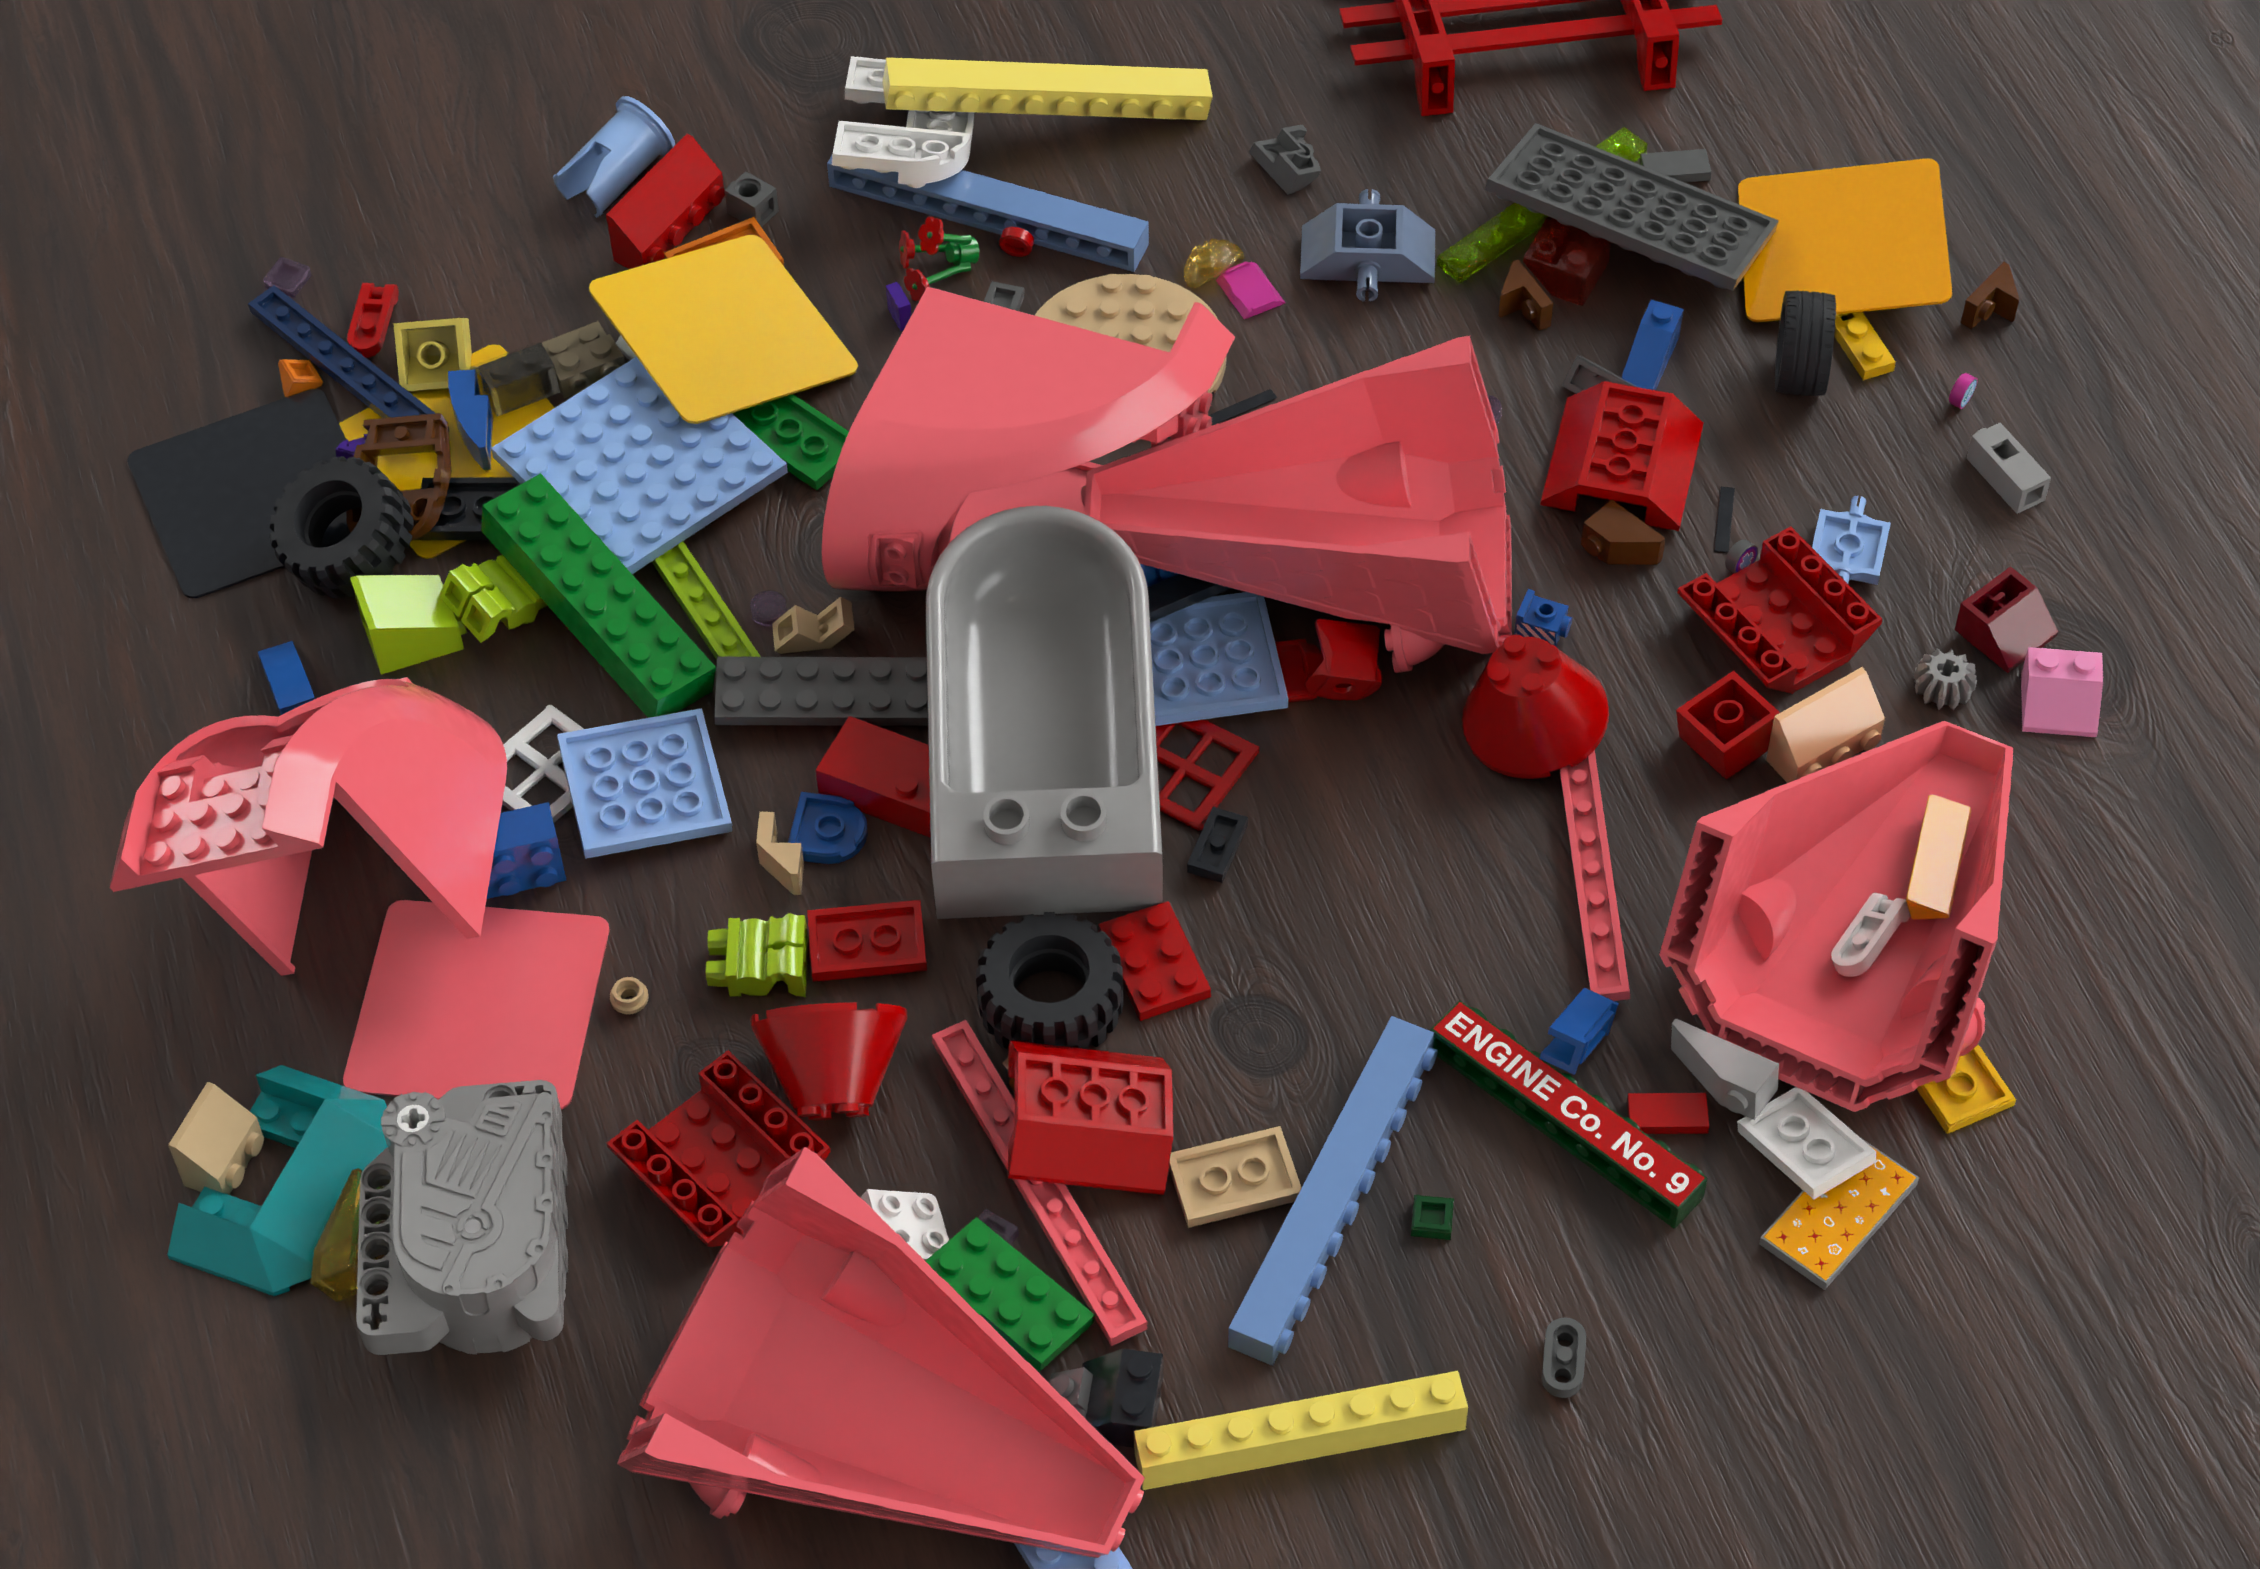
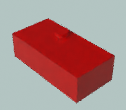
M849 716L815 770L818 794L845 798L854 802V806L863 813L931 838L929 745Z

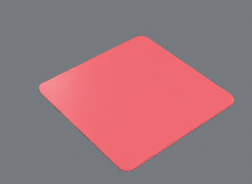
M399 900L392 903L387 909L345 1068L343 1076L344 1086L370 1095L393 1097L412 1092H426L439 1100L449 1090L460 1086L545 1080L552 1083L556 1088L561 1110L566 1108L573 1097L608 940V922L599 916L485 907L481 936L466 939L433 902Z

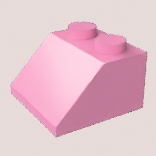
M2028 647L2021 672L2022 731L2097 737L2103 689L2102 653Z

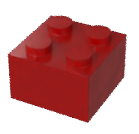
M1732 671L1676 709L1679 737L1727 780L1768 751L1774 717L1780 712L1735 671Z

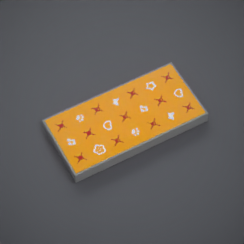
M1868 1142L1866 1143L1876 1151V1163L1814 1200L1806 1192L1802 1191L1760 1238L1759 1245L1823 1290H1826L1917 1186L1919 1181L1918 1176Z

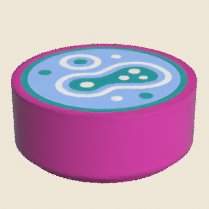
M1968 373L1962 374L1951 390L1949 403L1963 409L1971 399L1978 379Z

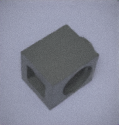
M744 172L724 190L727 213L741 222L755 217L762 227L779 212L776 188L748 172Z

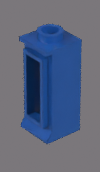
M1584 987L1549 1027L1548 1034L1555 1038L1541 1052L1539 1059L1575 1075L1578 1065L1582 1064L1600 1041L1609 1035L1619 1003Z

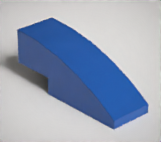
M475 369L448 371L449 393L456 424L462 440L483 470H491L493 415L488 395H480L481 392Z
M292 641L258 651V656L280 715L315 699Z

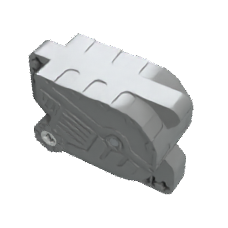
M545 1080L460 1086L449 1090L439 1100L426 1092H412L395 1097L384 1110L381 1117V1126L388 1147L365 1167L360 1177L356 1322L365 1348L376 1355L422 1352L430 1350L440 1342L455 1350L477 1355V1353L510 1351L530 1342L531 1338L547 1341L558 1336L564 1324L566 1273L568 1272V1249L566 1245V1229H568L566 1186H568L567 1156L562 1140V1112L554 1085ZM387 1185L386 1187H384V1188H382V1189H376V1188H378L379 1186ZM380 1220H387V1221H385L384 1223L375 1224L376 1222H378V1221H380ZM379 1255H386L382 1259L373 1260ZM386 1290L381 1295H373L377 1291ZM376 1318L382 1319V1321H383L382 1323L379 1324V1329H378V1322H377V1319H376Z

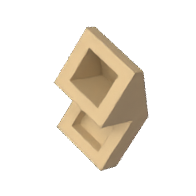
M839 597L818 615L794 605L772 623L775 651L783 654L832 648L854 631L851 601Z
M759 812L756 839L759 864L793 895H801L804 870L801 843H777L778 833L775 813Z

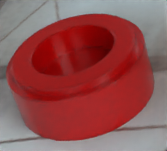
M1014 226L1005 228L999 240L1002 250L1016 257L1029 255L1034 243V237L1031 233L1023 228Z

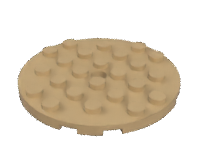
M1108 274L1078 282L1054 295L1034 315L1167 352L1171 351L1195 302L1203 304L1217 318L1215 313L1202 299L1182 286L1150 275ZM1227 355L1208 393H1216L1225 373Z

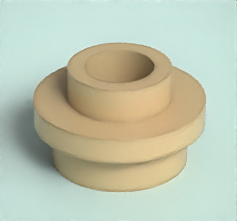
M625 977L618 980L610 992L612 1007L622 1014H634L641 1011L649 999L646 986L633 977ZM628 996H634L632 999H625Z

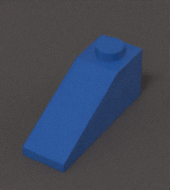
M1655 300L1650 301L1639 325L1621 378L1640 388L1656 390L1680 337L1684 309Z

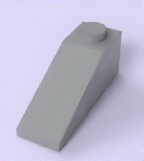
M1675 1019L1672 1022L1671 1050L1720 1105L1732 1112L1740 1113L1755 1120L1778 1090L1779 1063L1679 1019Z

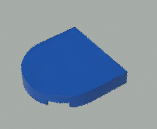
M801 792L788 843H801L804 861L822 864L840 863L852 858L863 848L868 835L866 817L854 806V802L845 798Z

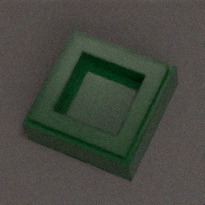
M1414 1195L1411 1236L1451 1240L1454 1198Z

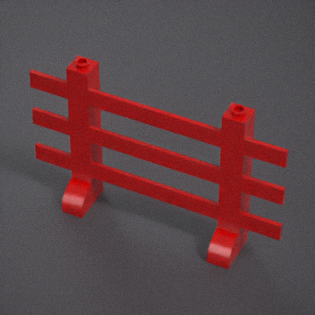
M1393 0L1394 2L1339 8L1343 28L1401 23L1406 39L1351 45L1350 51L1355 66L1412 59L1415 66L1416 93L1421 116L1453 113L1455 54L1634 35L1637 41V64L1643 90L1675 88L1680 36L1678 29L1722 25L1723 20L1717 5L1670 10L1666 0H1621L1626 15L1447 35L1441 17L1594 0Z

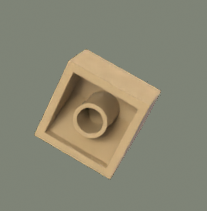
M207 1082L168 1146L184 1186L200 1192L205 1186L229 1195L233 1188H237L241 1184L245 1168L252 1156H257L261 1151L264 1136L255 1115L218 1086Z

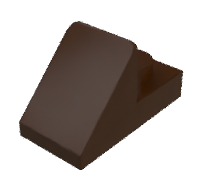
M1519 259L1512 262L1501 291L1498 316L1503 317L1522 310L1524 317L1527 320H1531L1536 328L1541 331L1551 326L1553 302Z
M2003 262L1966 299L1961 324L1973 329L1982 319L1987 320L1992 312L2011 322L2015 320L2019 296L2009 264Z

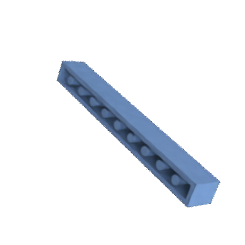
M832 156L827 162L829 187L1000 235L1007 227H1020L1032 234L1034 237L1033 244L1135 272L1149 245L1148 221L984 175L961 170L949 178L926 183L925 186L920 188H913L907 184H898L899 172L880 173L872 169L861 168L848 170L841 166H832Z
M1391 1016L1229 1326V1348L1272 1366L1279 1352L1286 1354L1294 1336V1332L1291 1329L1295 1321H1303L1311 1300L1308 1296L1312 1288L1319 1289L1327 1271V1267L1324 1264L1329 1255L1333 1257L1337 1255L1343 1240V1234L1340 1233L1345 1223L1351 1225L1355 1220L1359 1209L1357 1200L1361 1192L1365 1194L1369 1192L1375 1178L1373 1169L1377 1161L1383 1163L1391 1146V1141L1388 1140L1393 1130L1396 1132L1400 1131L1406 1118L1407 1110L1404 1108L1408 1100L1413 1102L1416 1100L1422 1085L1420 1077L1423 1071H1430L1434 1065L1438 1052L1437 1049L1433 1048L1434 1032Z

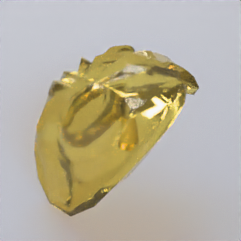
M1210 239L1209 242L1204 241L1203 245L1193 247L1184 268V279L1188 287L1197 289L1218 277L1238 259L1243 260L1245 258L1244 253L1236 244L1228 240Z

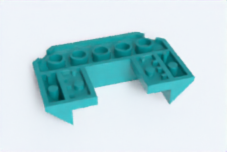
M283 1065L256 1075L261 1093L250 1110L257 1117L265 1138L296 1148L263 1205L259 1206L204 1186L192 1207L178 1203L167 1254L170 1260L272 1296L290 1291L289 1286L312 1278L314 1282L330 1275L359 1224L361 1173L368 1164L388 1147L381 1126V1117L387 1108L385 1100Z

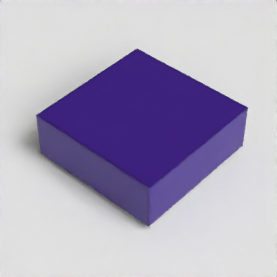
M895 282L886 285L887 306L900 331H903L912 316L911 304L901 286Z

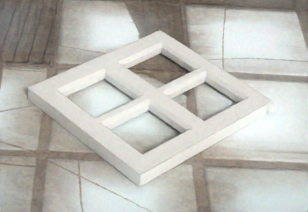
M547 705L539 715L503 744L507 762L517 755L535 768L536 771L514 790H510L505 786L502 804L510 810L532 806L521 797L546 776L566 791L550 805L553 822L555 823L573 807L565 771L558 767L562 762L560 750L550 759H547L528 744L551 724L564 733L583 730L584 728L553 705Z

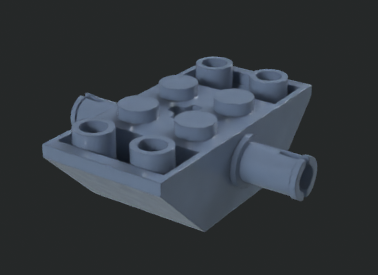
M1365 189L1359 194V204L1336 203L1302 225L1300 279L1357 281V298L1365 301V291H1369V302L1378 297V281L1434 283L1435 229L1404 205H1380V194L1376 190L1372 189L1371 200H1369L1368 189Z

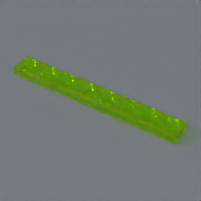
M1623 127L1595 147L1635 162L1641 157V153H1647L1648 144ZM1513 203L1437 256V266L1461 283L1553 218L1542 213L1531 212L1526 207Z

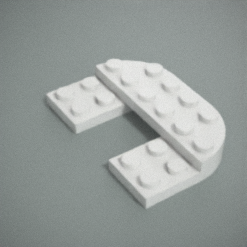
M851 56L844 100H853L860 104L869 102L885 103L882 81L886 60ZM909 110L906 127L839 121L832 154V166H841L848 170L857 168L872 169L880 173L899 172L898 184H907L913 188H920L925 186L926 183L949 178L959 173L968 162L975 112Z

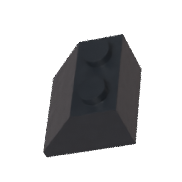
M1120 1349L1082 1364V1367H1085L1093 1374L1085 1419L1112 1445L1134 1448V1431L1156 1426L1163 1382V1354Z

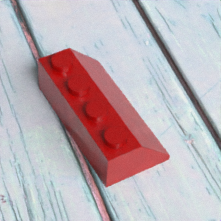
M686 134L606 214L614 262L632 269L663 260L665 258L664 252L679 246L684 237L695 226H698L715 206L722 202L725 196L722 172L693 136Z

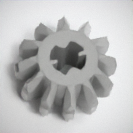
M1936 648L1932 655L1924 654L1914 672L1913 678L1916 683V694L1924 695L1925 704L1935 702L1938 710L1946 704L1953 710L1958 706V703L1966 704L1977 684L1975 664L1967 663L1966 654L1954 655L1952 648L1947 654H1943L1938 648Z

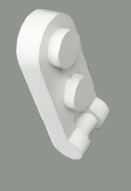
M1872 893L1831 953L1834 967L1839 974L1848 977L1859 976L1871 967L1900 923L1907 922L1911 915L1906 899L1896 898L1893 901L1889 900L1887 895Z

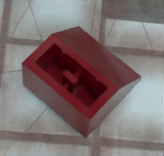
M2011 566L1961 603L1954 629L2007 673L2025 661L2028 647L2042 648L2058 634V630L2038 588Z

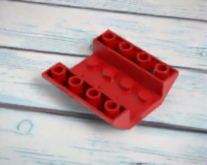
M1603 381L1570 396L1566 401L1540 505L1575 512L1579 494L1647 506L1645 524L1679 531L1704 423L1673 393Z
M1791 526L1763 541L1760 560L1718 583L1705 573L1679 587L1677 591L1684 601L1767 688L1791 694L1849 662L1882 624V618Z
M1010 1040L1009 1077L1015 1078L1014 1130L1008 1143V1178L1164 1195L1173 1143L1172 1069L1161 1057Z
M729 1050L698 1073L701 1090L648 1130L636 1120L607 1142V1147L708 1247L723 1246L725 1242H729L735 1232L740 1235L743 1234L744 1231L736 1226L752 1201L755 1202L758 1198L764 1181L774 1168L804 1147L818 1154L824 1162L831 1152L830 1147Z

